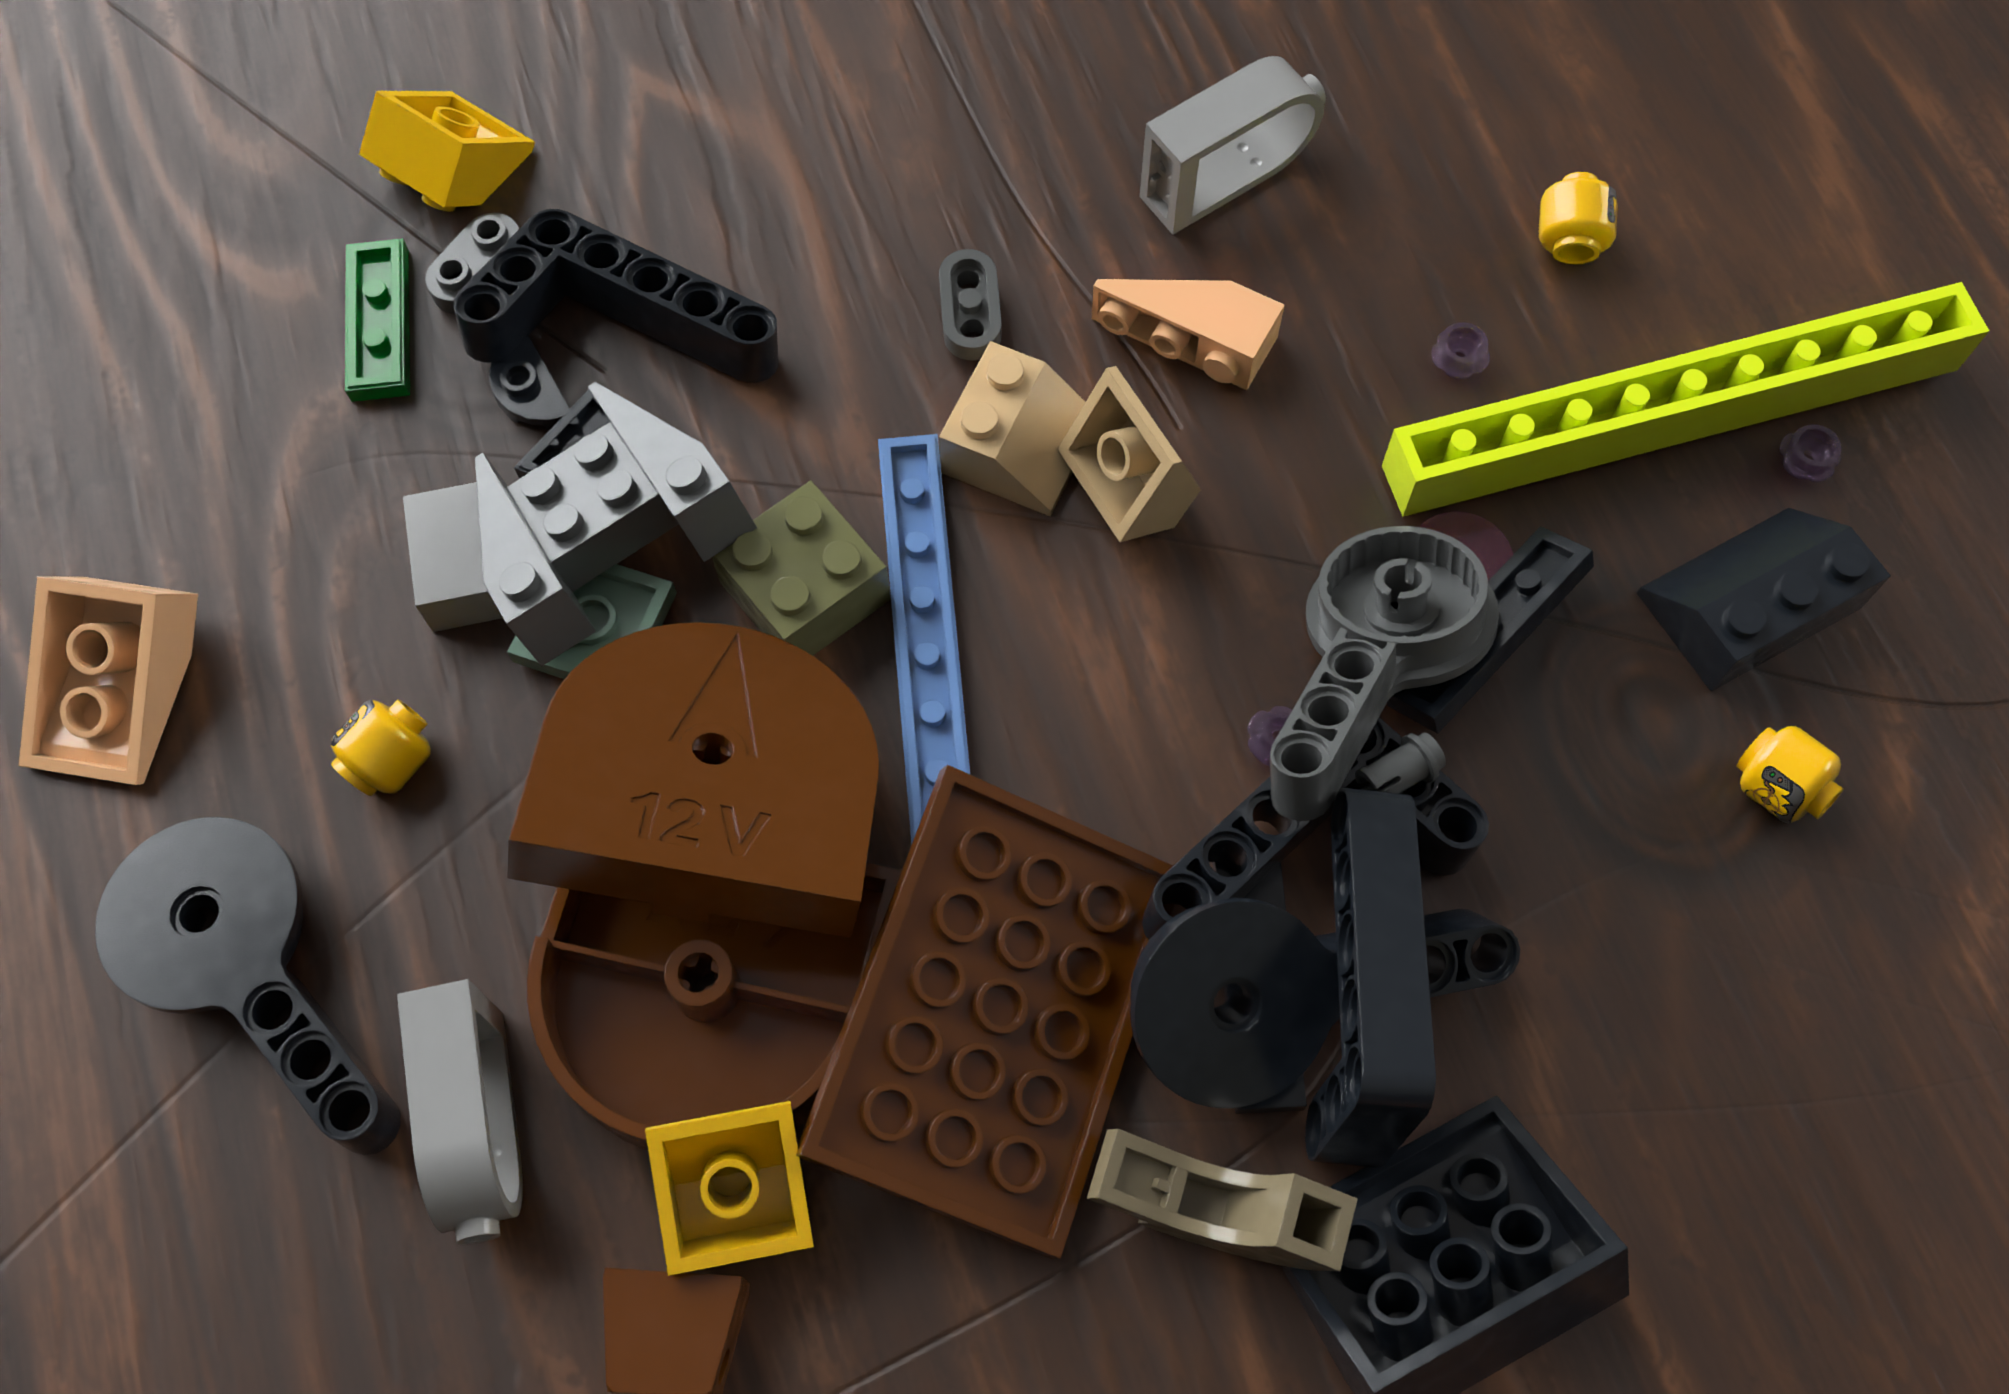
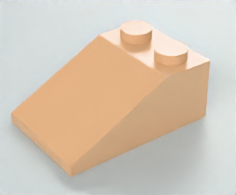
M37 576L19 766L126 784H144L192 656L198 594L89 577Z

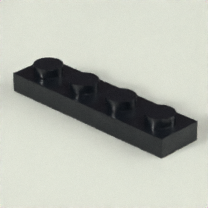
M1540 526L1488 581L1498 602L1499 620L1493 645L1483 659L1464 674L1451 680L1431 686L1399 691L1387 701V706L1438 734L1594 567L1593 550Z

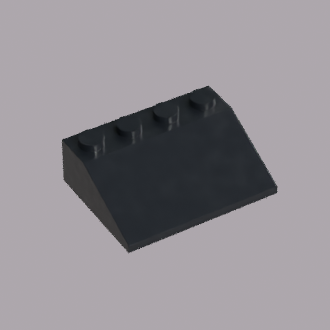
M1497 1095L1399 1148L1384 1166L1380 1168L1364 1167L1330 1186L1332 1189L1358 1199L1340 1271H1315L1281 1266L1336 1366L1354 1394H1459L1629 1296L1628 1247Z

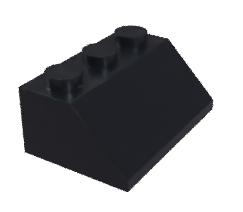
M1787 508L1640 587L1637 594L1712 692L1860 610L1891 575L1851 526Z

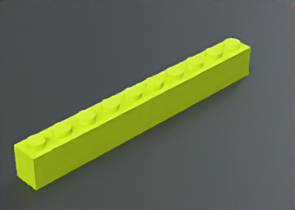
M1959 282L1396 428L1390 439L1382 468L1402 517L1954 372L1961 367L1984 339L1989 329L1963 283Z

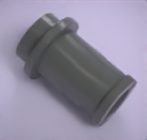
M1410 733L1402 737L1400 747L1368 766L1356 770L1355 778L1357 784H1363L1366 781L1370 783L1361 788V790L1400 794L1422 780L1427 783L1437 780L1439 770L1446 765V759L1440 745L1430 734L1422 733L1417 736Z

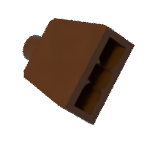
M604 1268L603 1300L607 1392L613 1394H722L750 1296L751 1284L742 1276L680 1273L668 1276L667 1271Z

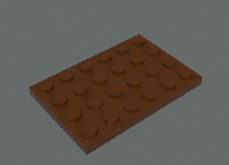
M947 764L939 771L798 1143L796 1156L1050 1259H1061L1133 1035L1130 1015L1131 982L1137 961L1149 942L1142 926L1144 911L1155 885L1173 865ZM1174 903L1164 904L1165 911L1171 916Z

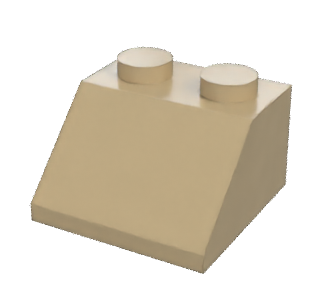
M990 341L939 436L941 473L1051 517L1073 473L1058 451V447L1086 402L1046 362Z
M1116 366L1106 368L1058 447V451L1118 541L1123 542L1175 528L1201 489Z

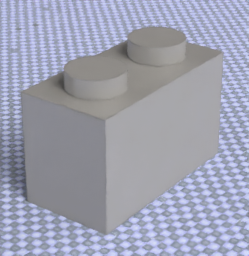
M477 482L403 496L415 606L431 630L436 632L503 618L483 581Z

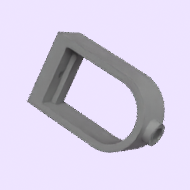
M1269 56L1245 66L1146 123L1139 197L1173 235L1269 179L1290 164L1304 150L1318 130L1324 115V104L1326 102V95L1322 84L1312 74L1301 77L1284 58Z
M469 979L397 994L413 1153L419 1187L426 1210L439 1232L455 1231L456 1244L466 1245L493 1240L501 1236L499 1221L517 1217L520 1213L523 1199L522 1164L503 1012Z

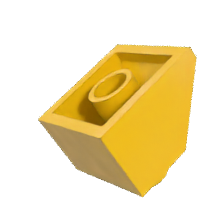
M376 91L359 155L378 166L382 177L394 183L408 185L421 193V199L427 205L442 211L451 212L456 207L482 205L532 153L535 141L452 91Z
M790 1101L652 1126L645 1129L668 1276L814 1247L800 1158L796 1156L798 1145Z

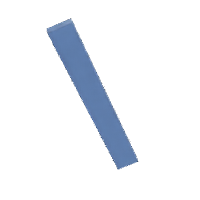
M938 434L878 439L911 845L939 771L948 764L970 774Z

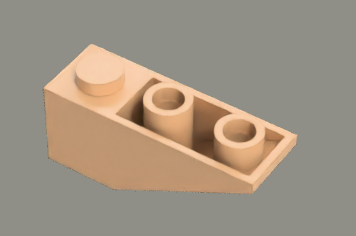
M1097 279L1093 285L1091 319L1099 322L1106 330L1113 334L1127 335L1151 346L1163 357L1180 359L1204 370L1209 377L1218 382L1232 383L1247 390L1278 338L1285 305L1233 281Z

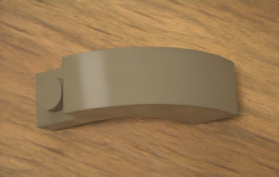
M1118 1128L1110 1129L1106 1132L1087 1199L1138 1218V1224L1192 1243L1257 1261L1315 1271H1340L1358 1200L1355 1197L1295 1173L1260 1175L1213 1165L1178 1153Z

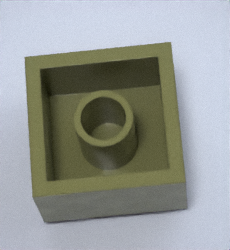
M811 480L756 517L753 521L757 529L740 535L732 545L712 557L721 585L760 632L789 642L812 656L891 600L887 566Z

